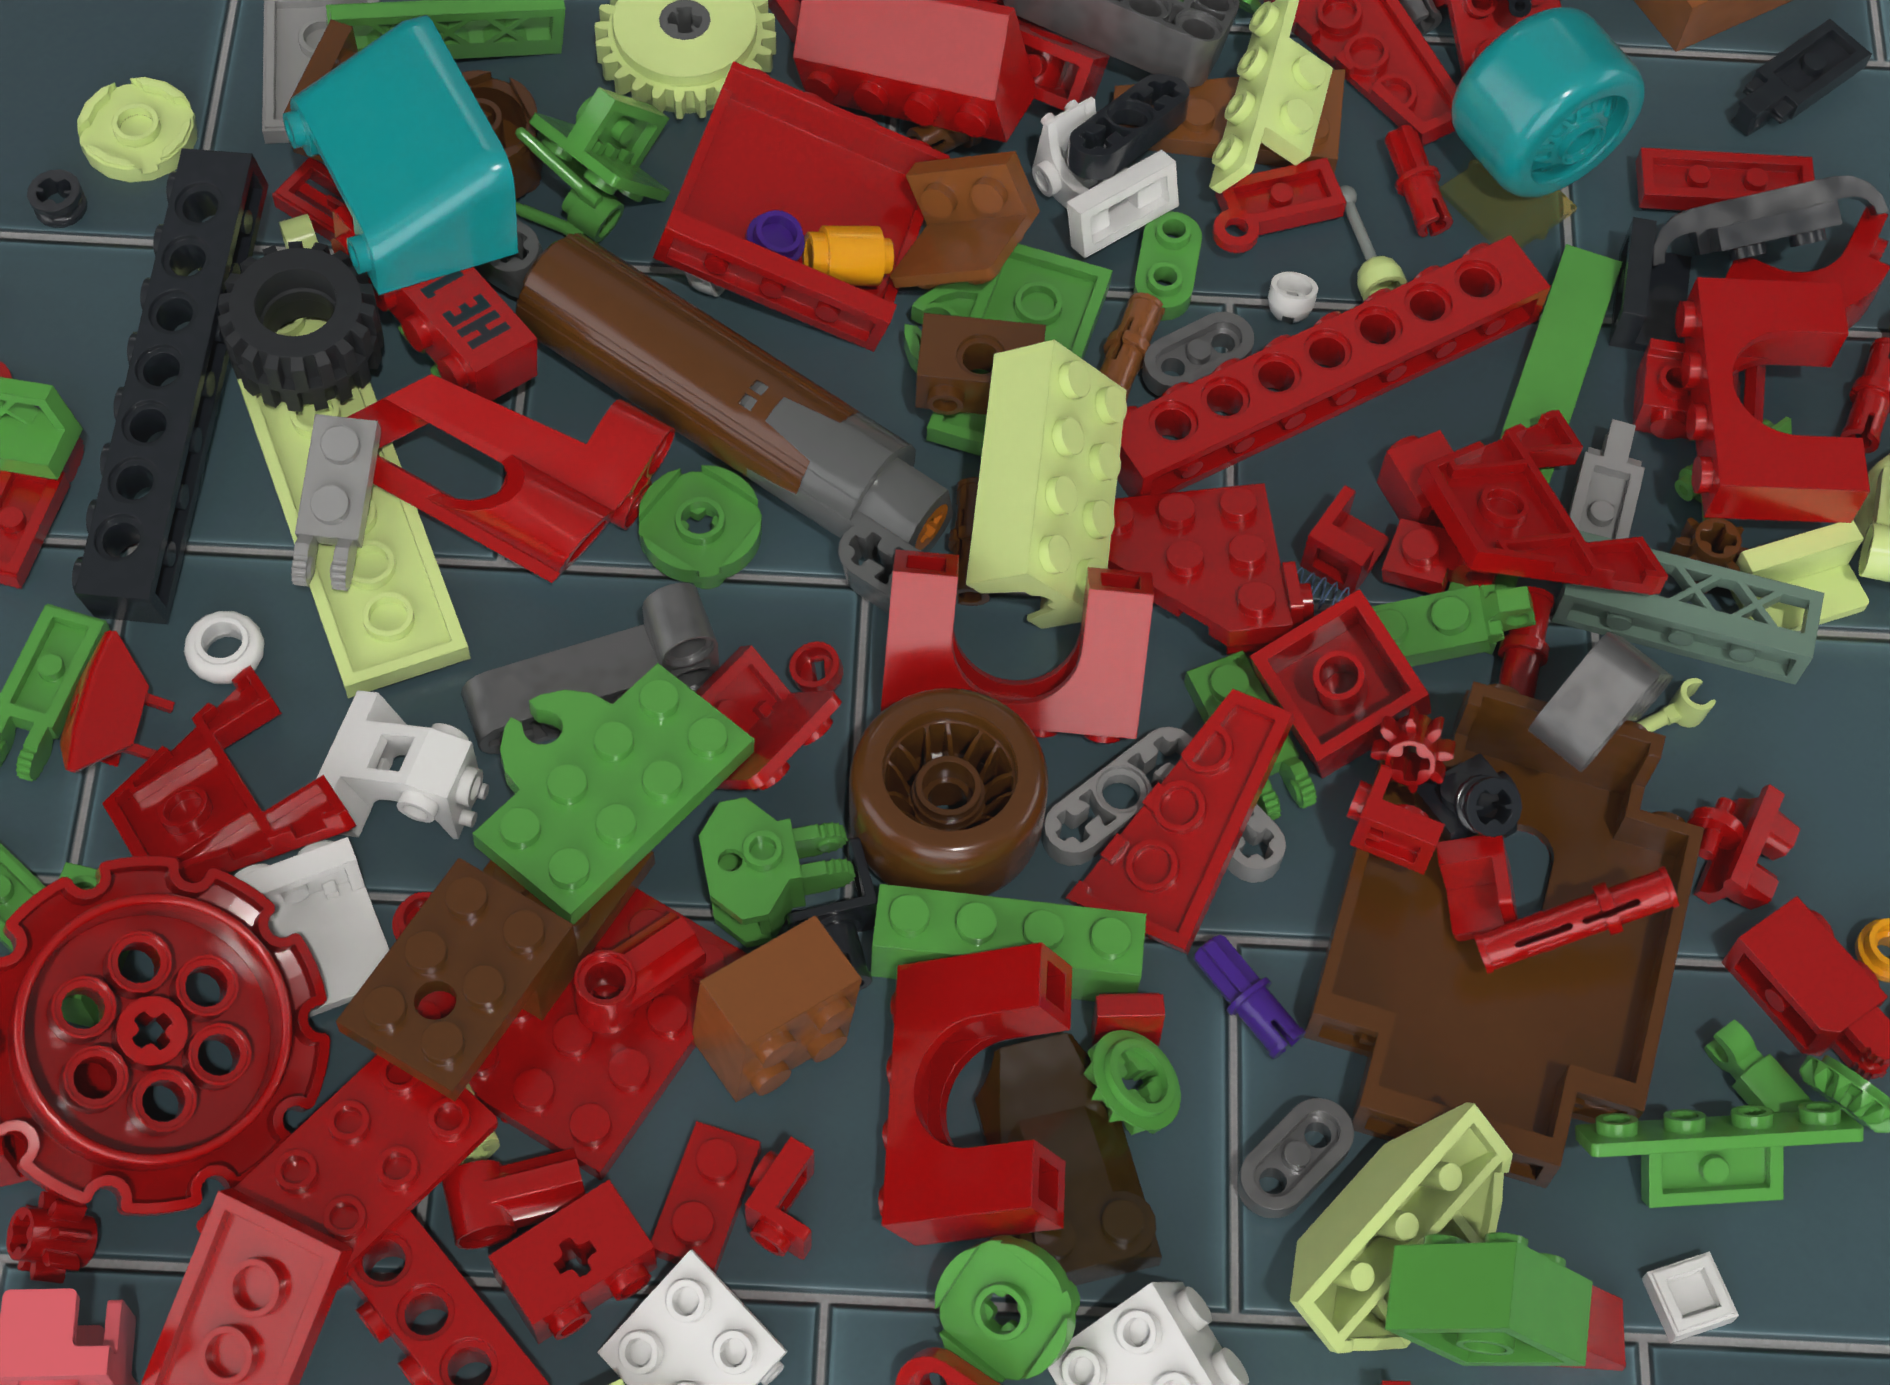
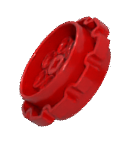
M135 856L102 862L95 873L96 886L94 888L80 889L70 878L61 877L28 899L11 915L4 925L3 933L11 941L13 952L7 956L0 957V1138L6 1135L19 1137L24 1143L25 1151L17 1163L18 1171L45 1191L77 1206H84L91 1201L97 1190L106 1189L115 1195L117 1211L123 1216H158L193 1209L201 1204L203 1199L201 1188L206 1179L217 1180L224 1189L234 1188L291 1135L283 1124L285 1112L287 1110H294L303 1113L313 1108L326 1074L330 1038L327 1034L316 1032L310 1027L308 1014L310 1011L322 1006L326 1002L327 996L318 966L302 936L294 933L288 937L280 938L271 933L268 921L275 911V906L262 893L247 883L217 868L209 869L200 882L189 883L180 876L179 862L173 857ZM128 950H139L146 953L154 965L152 979L144 983H134L127 980L118 968L119 955ZM203 973L215 979L220 989L218 1003L214 1006L203 1007L191 1001L186 993L185 984L187 977L192 974ZM75 994L86 995L93 999L99 1010L98 1023L86 1029L71 1026L63 1017L61 1010L62 1001L68 996ZM135 1020H138L145 1027L151 1025L154 1021L161 1025L163 1032L157 1039L159 1046L162 1048L161 1050L152 1043L145 1045L142 1049L135 1044L133 1038L140 1030ZM212 1040L226 1045L232 1056V1066L228 1074L221 1076L212 1075L202 1068L198 1060V1050L202 1042ZM84 1063H95L105 1068L111 1078V1088L108 1095L103 1098L91 1099L79 1093L74 1085L73 1078L76 1067ZM163 1086L175 1094L178 1101V1112L173 1120L158 1122L151 1119L145 1113L142 1099L147 1088Z

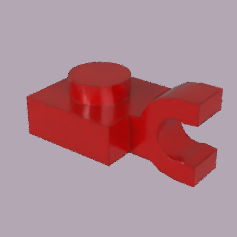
M1403 518L1399 521L1382 567L1383 582L1431 594L1444 592L1448 581L1463 584L1466 587L1479 585L1480 587L1481 585L1494 584L1497 573L1470 570L1445 528Z

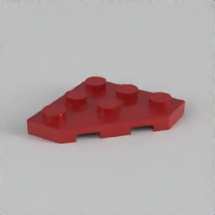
M1265 483L1115 498V526L1111 534L1108 569L1152 573L1153 603L1177 617L1184 612L1209 627V636L1228 647L1271 643L1293 630Z

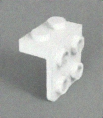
M346 837L335 842L330 840L318 841L305 846L296 856L272 865H251L234 875V877L262 893L274 904L275 911L268 921L271 933L280 938L297 933L302 936L318 966L327 996L326 1002L318 1009L310 1011L308 1018L351 1002L387 954L389 947L366 890L349 838Z
M1151 1282L1074 1336L1063 1355L1048 1368L1057 1385L1249 1384L1248 1374L1241 1361L1230 1349L1225 1347L1222 1349L1208 1324L1212 1322V1315L1205 1301L1193 1288L1185 1287L1183 1282Z

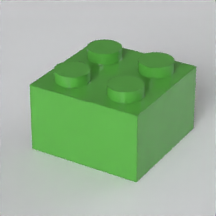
M1492 1232L1485 1234L1484 1242L1467 1243L1461 1238L1450 1235L1430 1234L1424 1236L1423 1244L1394 1245L1385 1330L1462 1366H1585L1593 1281L1568 1269L1564 1258L1548 1253H1538L1529 1248L1528 1239L1520 1235Z

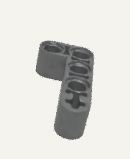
M1003 0L1004 5L1014 7L1016 15L1152 74H1167L1178 77L1186 82L1189 87L1200 86L1206 82L1223 50L1240 3L1239 0H1184V2L1179 0Z
M674 583L651 593L643 602V625L495 668L468 680L462 687L461 694L482 752L500 754L504 728L510 717L522 722L525 736L533 743L537 744L559 737L562 732L558 728L550 724L538 723L530 714L529 700L541 694L565 689L592 693L613 704L657 663L696 692L719 669L718 643L696 586L690 583Z
M1607 632L1538 714L1528 731L1578 771L1582 772L1625 721H1637L1665 690L1673 676L1625 638Z

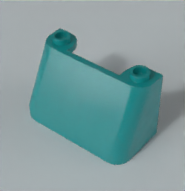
M423 15L402 21L291 98V111L283 113V122L288 139L294 149L303 147L307 156H321L353 218L355 236L347 238V247L352 264L358 274L367 272L378 295L518 253L515 183L507 154L429 16Z

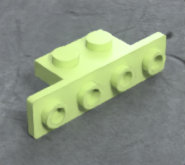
M1275 0L1272 3L1267 1L1257 9L1250 21L1249 30L1252 34L1248 49L1237 67V74L1240 76L1235 95L1228 103L1224 114L1225 119L1228 121L1223 138L1212 156V163L1215 167L1209 187L1219 194L1253 171L1261 143L1295 166L1311 155L1333 67L1289 38L1299 0Z

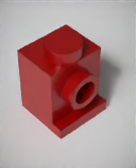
M1650 339L1636 375L1632 423L1636 425L1635 431L1652 433L1663 439H1688L1686 418L1688 408L1692 403L1690 388H1683L1681 384V363L1686 352L1685 343Z

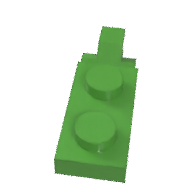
M1494 584L1481 585L1480 587L1479 585L1372 606L1411 667L1492 651L1491 644L1505 639L1503 631L1536 625L1533 602L1527 586L1496 590Z

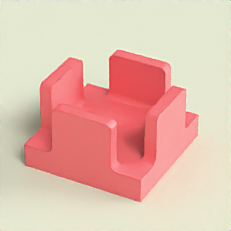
M72 1288L10 1289L5 1291L2 1296L0 1313V1385H138L132 1376L136 1330L135 1315L124 1300H108L104 1330L100 1325H78L80 1296Z

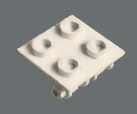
M690 1250L597 1353L627 1385H758L760 1382L763 1385H768L784 1369V1365L780 1360L788 1351L694 1250Z

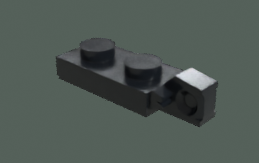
M1828 19L1756 70L1752 81L1746 85V89L1743 91L1747 96L1740 100V108L1736 116L1731 120V123L1746 136H1749L1764 127L1771 118H1774L1779 124L1786 122L1789 118L1792 120L1865 68L1872 53L1834 21Z

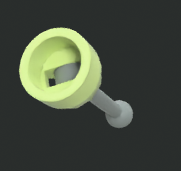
M1349 185L1340 186L1347 202L1345 212L1366 260L1357 274V285L1363 301L1380 289L1389 288L1393 290L1408 283L1402 268L1394 259L1376 255L1355 205L1357 200L1355 189Z

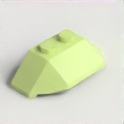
M1466 1102L1385 1143L1297 1240L1290 1302L1329 1351L1334 1353H1350L1352 1351L1407 1348L1411 1341L1385 1330L1394 1245L1423 1244L1424 1236L1430 1234L1450 1235L1461 1238L1467 1243L1484 1242L1485 1234L1496 1232L1503 1202L1504 1173H1509L1513 1153L1475 1103Z

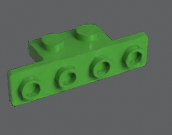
M1811 1101L1799 1104L1798 1111L1773 1113L1772 1109L1764 1106H1737L1731 1109V1115L1706 1117L1700 1111L1675 1109L1666 1111L1661 1120L1638 1121V1118L1633 1115L1608 1113L1597 1116L1596 1123L1575 1125V1140L1592 1157L1641 1155V1200L1649 1208L1784 1200V1146L1862 1142L1864 1140V1127L1841 1110V1107L1835 1103Z

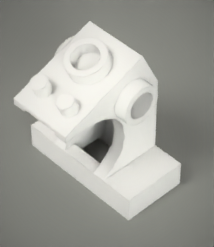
M1093 97L1079 104L1076 100H1072L1066 104L1064 112L1056 116L1053 113H1048L1041 119L1040 122L1043 128L1032 167V175L1037 187L1045 196H1053L1067 209L1071 247L1084 258L1179 206L1176 161L1163 150L1156 152L1129 168H1123L1114 176L1104 180L1084 179L1070 171L1067 166L1070 134L1074 129L1096 114L1095 99Z
M359 690L356 692L317 778L322 775L325 776L357 825L351 830L338 835L352 837L360 836L376 801L391 800L398 802L396 805L398 810L407 817L425 823L436 820L453 839H459L464 826L473 828L475 825L477 812L471 811L477 798L485 800L489 792V784L483 783V770L478 768L473 744L469 741L466 734L453 726L442 723H435L431 728L407 725L379 693ZM406 755L399 771L390 770L395 757Z

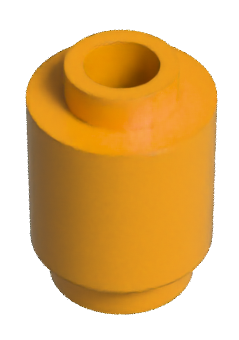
M821 226L818 232H807L805 234V247L802 259L803 264L853 286H879L884 274L892 272L894 264L893 243L890 238H884L879 226Z

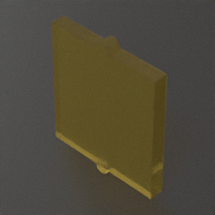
M1471 160L1467 170L1439 188L1442 196L1491 244L1509 235L1514 238L1520 248H1523L1536 238L1544 240L1551 228L1575 213L1577 206L1560 190L1545 196L1531 198L1518 197L1502 188L1477 160Z

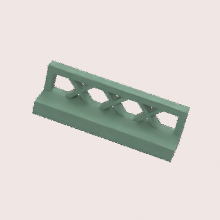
M1579 530L1586 542L1613 540L1612 538ZM1651 549L1666 573L1671 574L1681 587L1682 592L1671 598H1666L1658 595L1564 583L1556 599L1551 622L1601 635L1610 632L1625 638L1631 643L1796 685L1813 659L1824 593ZM1717 586L1733 590L1744 605V608L1732 614L1717 611L1704 593ZM1778 602L1804 608L1801 632L1777 626L1765 609Z

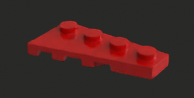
M1232 689L1181 753L1182 758L1161 784L1158 782L1142 801L1143 807L1121 834L1117 833L1100 854L1102 858L1083 882L1079 880L1066 896L1069 904L1147 914L1145 937L1188 955L1294 723L1293 713Z

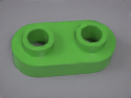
M1169 211L1146 224L1133 288V294L1140 292L1148 293L1163 303L1162 308H1165V313L1161 321L1178 318L1189 308L1202 242V232L1197 222L1186 214ZM1167 235H1175V236H1178L1179 238H1171V237H1168ZM1156 281L1171 282L1172 285L1164 286Z

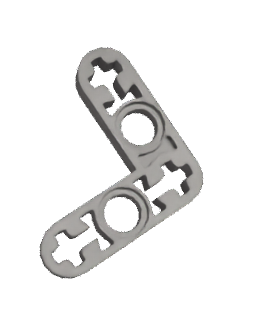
M1174 727L1158 728L1150 732L1054 805L1047 813L1042 835L1043 847L1049 857L1057 863L1076 866L1090 861L1102 852L1117 833L1121 834L1143 807L1142 801L1158 782L1161 784L1175 767L1171 763L1161 766L1153 773L1150 784L1146 774L1155 767L1158 751L1165 756H1170L1176 752L1180 755L1181 759V753L1193 737L1182 729ZM1113 783H1123L1136 791L1139 800L1128 809H1118L1105 801L1102 792ZM1257 804L1227 867L1240 880L1250 883L1264 882L1272 878L1280 868L1286 849L1283 832ZM1091 807L1096 817L1085 826L1083 842L1080 843L1074 837H1070L1065 841L1060 839L1062 824H1065L1070 829L1077 828L1088 819ZM1245 840L1252 846L1258 845L1260 842L1265 843L1268 846L1265 857L1263 858L1257 853L1249 858L1244 856L1242 852Z

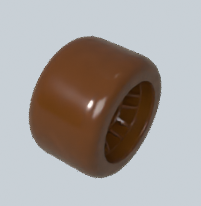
M957 688L931 689L912 694L890 705L865 729L855 749L850 768V827L853 838H860L867 866L887 885L988 896L1005 887L1028 864L1041 837L1049 786L1047 764L1041 745L1033 731L1019 715L998 700L975 691ZM949 805L957 809H942L938 806Z

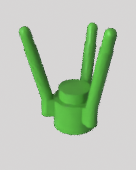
M517 128L515 132L517 138L572 189L562 204V210L568 214L567 221L516 202V214L560 232L565 236L569 233H582L597 243L606 238L619 222L624 211V205L618 201L616 196L608 194L590 183L583 176L587 169L578 160L573 158L571 162L561 159L525 128ZM540 132L541 139L543 140L545 135Z

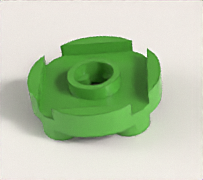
M701 465V472L691 471L681 474V468L667 472L647 489L640 502L639 541L647 559L660 572L670 578L693 583L698 588L713 589L719 587L725 578L737 574L751 562L761 544L762 515L758 508V499L755 492L742 477L725 468ZM705 515L713 518L711 521L712 530L701 534L691 532L690 526L686 522L690 517L698 521L703 519Z
M998 1235L990 1240L976 1244L957 1255L945 1268L935 1291V1309L940 1307V1320L944 1328L939 1334L945 1349L953 1352L1000 1383L1007 1379H1029L1039 1375L1053 1365L1063 1355L1071 1342L1076 1327V1312L1080 1306L1078 1289L1068 1279L1066 1272L1057 1260L1040 1246L1024 1239H1016L1011 1235ZM993 1293L1002 1298L1009 1294L1018 1303L1017 1310L1021 1314L1019 1323L1015 1320H1010L1003 1326L997 1323L994 1317L997 1314L998 1308L990 1301Z

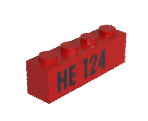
M346 204L333 210L335 238L331 240L334 254L341 250L349 255L347 238L355 236L353 218ZM474 267L378 295L367 274L369 284L373 286L377 307L384 312L387 310L392 312L401 323L403 332L412 347L418 352L425 350L437 364L442 379L493 401L537 376V337Z

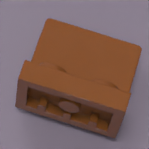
M1016 151L915 162L906 174V178L927 226L890 275L894 287L918 286L920 289H930L940 284L968 282L977 285L992 280L1000 273L1002 266L1017 244L1024 238V234L1040 212Z

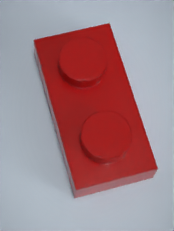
M696 1121L651 1239V1243L655 1248L656 1258L678 1264L690 1250H694L715 1274L717 1273L762 1151L760 1141Z

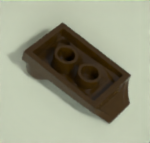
M1062 1033L1001 1047L994 1051L990 1071L983 1087L975 1098L974 1107L985 1146L1034 1139L1066 1161L1064 1228L1011 1236L1016 1239L1027 1240L1046 1250L1057 1260L1066 1272L1068 1279L1076 1286L1159 1266L1162 1255L1155 1234V1214L1150 1205L1145 1201L1122 1122H1109L1108 1107L1104 1102L1091 1100L1097 1086L1083 1074L1091 1063L1089 1055L1081 1048L1072 1034Z

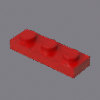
M1641 147L1635 161L1639 208L1686 211L1699 206L1815 180L1812 157Z

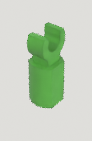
M1735 1019L1715 1033L1713 1036L1714 1040L1704 1047L1709 1058L1719 1068L1730 1073L1736 1080L1732 1087L1748 1105L1764 1106L1772 1109L1773 1113L1798 1111L1799 1104L1812 1101L1771 1054L1763 1057L1757 1050L1749 1032Z

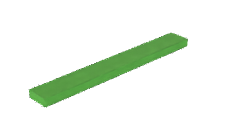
M1566 244L1500 439H1502L1506 429L1520 423L1526 428L1538 424L1541 415L1551 410H1560L1567 423H1570L1622 265L1621 261ZM1555 467L1539 468L1548 484ZM1497 574L1494 583L1496 590L1516 587L1519 576ZM1451 581L1448 591L1466 586ZM1497 642L1491 644L1492 651H1488L1485 653L1492 655Z

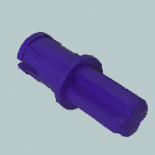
M1217 935L1209 939L1194 954L1196 964L1230 1004L1226 1011L1230 1016L1238 1014L1268 1050L1273 1060L1286 1052L1285 1047L1288 1044L1290 1047H1293L1306 1034V1031L1299 1027L1268 989L1272 982L1267 977L1260 979L1225 936Z

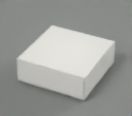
M1710 1251L1648 1271L1642 1278V1282L1670 1343L1730 1324L1739 1316Z

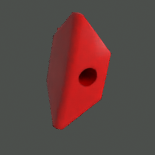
M109 630L104 632L76 685L60 739L63 762L67 771L76 773L99 761L118 767L122 752L148 760L157 750L134 743L144 705L167 713L173 711L175 702L148 693L149 685L117 631Z

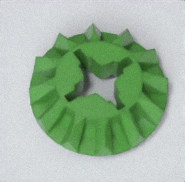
M1116 1030L1107 1033L1087 1051L1091 1063L1083 1074L1097 1086L1091 1100L1104 1102L1108 1107L1109 1122L1123 1121L1131 1135L1145 1130L1153 1135L1175 1119L1181 1102L1179 1081L1166 1055L1152 1041L1133 1031ZM1122 1079H1133L1134 1082L1142 1079L1143 1084L1138 1087V1090H1128Z
M1807 1055L1799 1069L1801 1077L1806 1084L1830 1103L1839 1105L1841 1110L1862 1125L1869 1127L1876 1133H1890V1098L1885 1093L1828 1055H1825L1821 1061L1811 1055Z

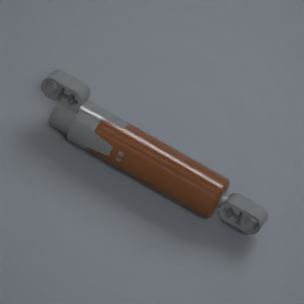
M517 219L518 253L509 256L511 258L509 261L504 257L474 266V268L484 279L507 294L519 298L515 306L516 315L537 337V341L658 420L673 427L675 431L839 537L841 540L839 542L838 555L848 585L857 594L889 614L895 549L930 552L946 530L953 516L949 490L914 468L916 449L904 439L582 233H569L565 238L553 242L543 250L536 233ZM878 554L880 555L882 566L873 561ZM863 557L866 561L860 566L858 560ZM886 573L890 575L889 581L887 579Z

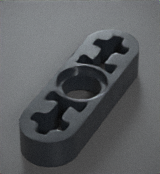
M1167 74L1149 75L1140 80L1071 132L1067 166L1070 171L1081 178L1089 180H1104L1117 174L1185 121L1190 95L1189 86L1182 79ZM1119 125H1133L1139 128H1127Z

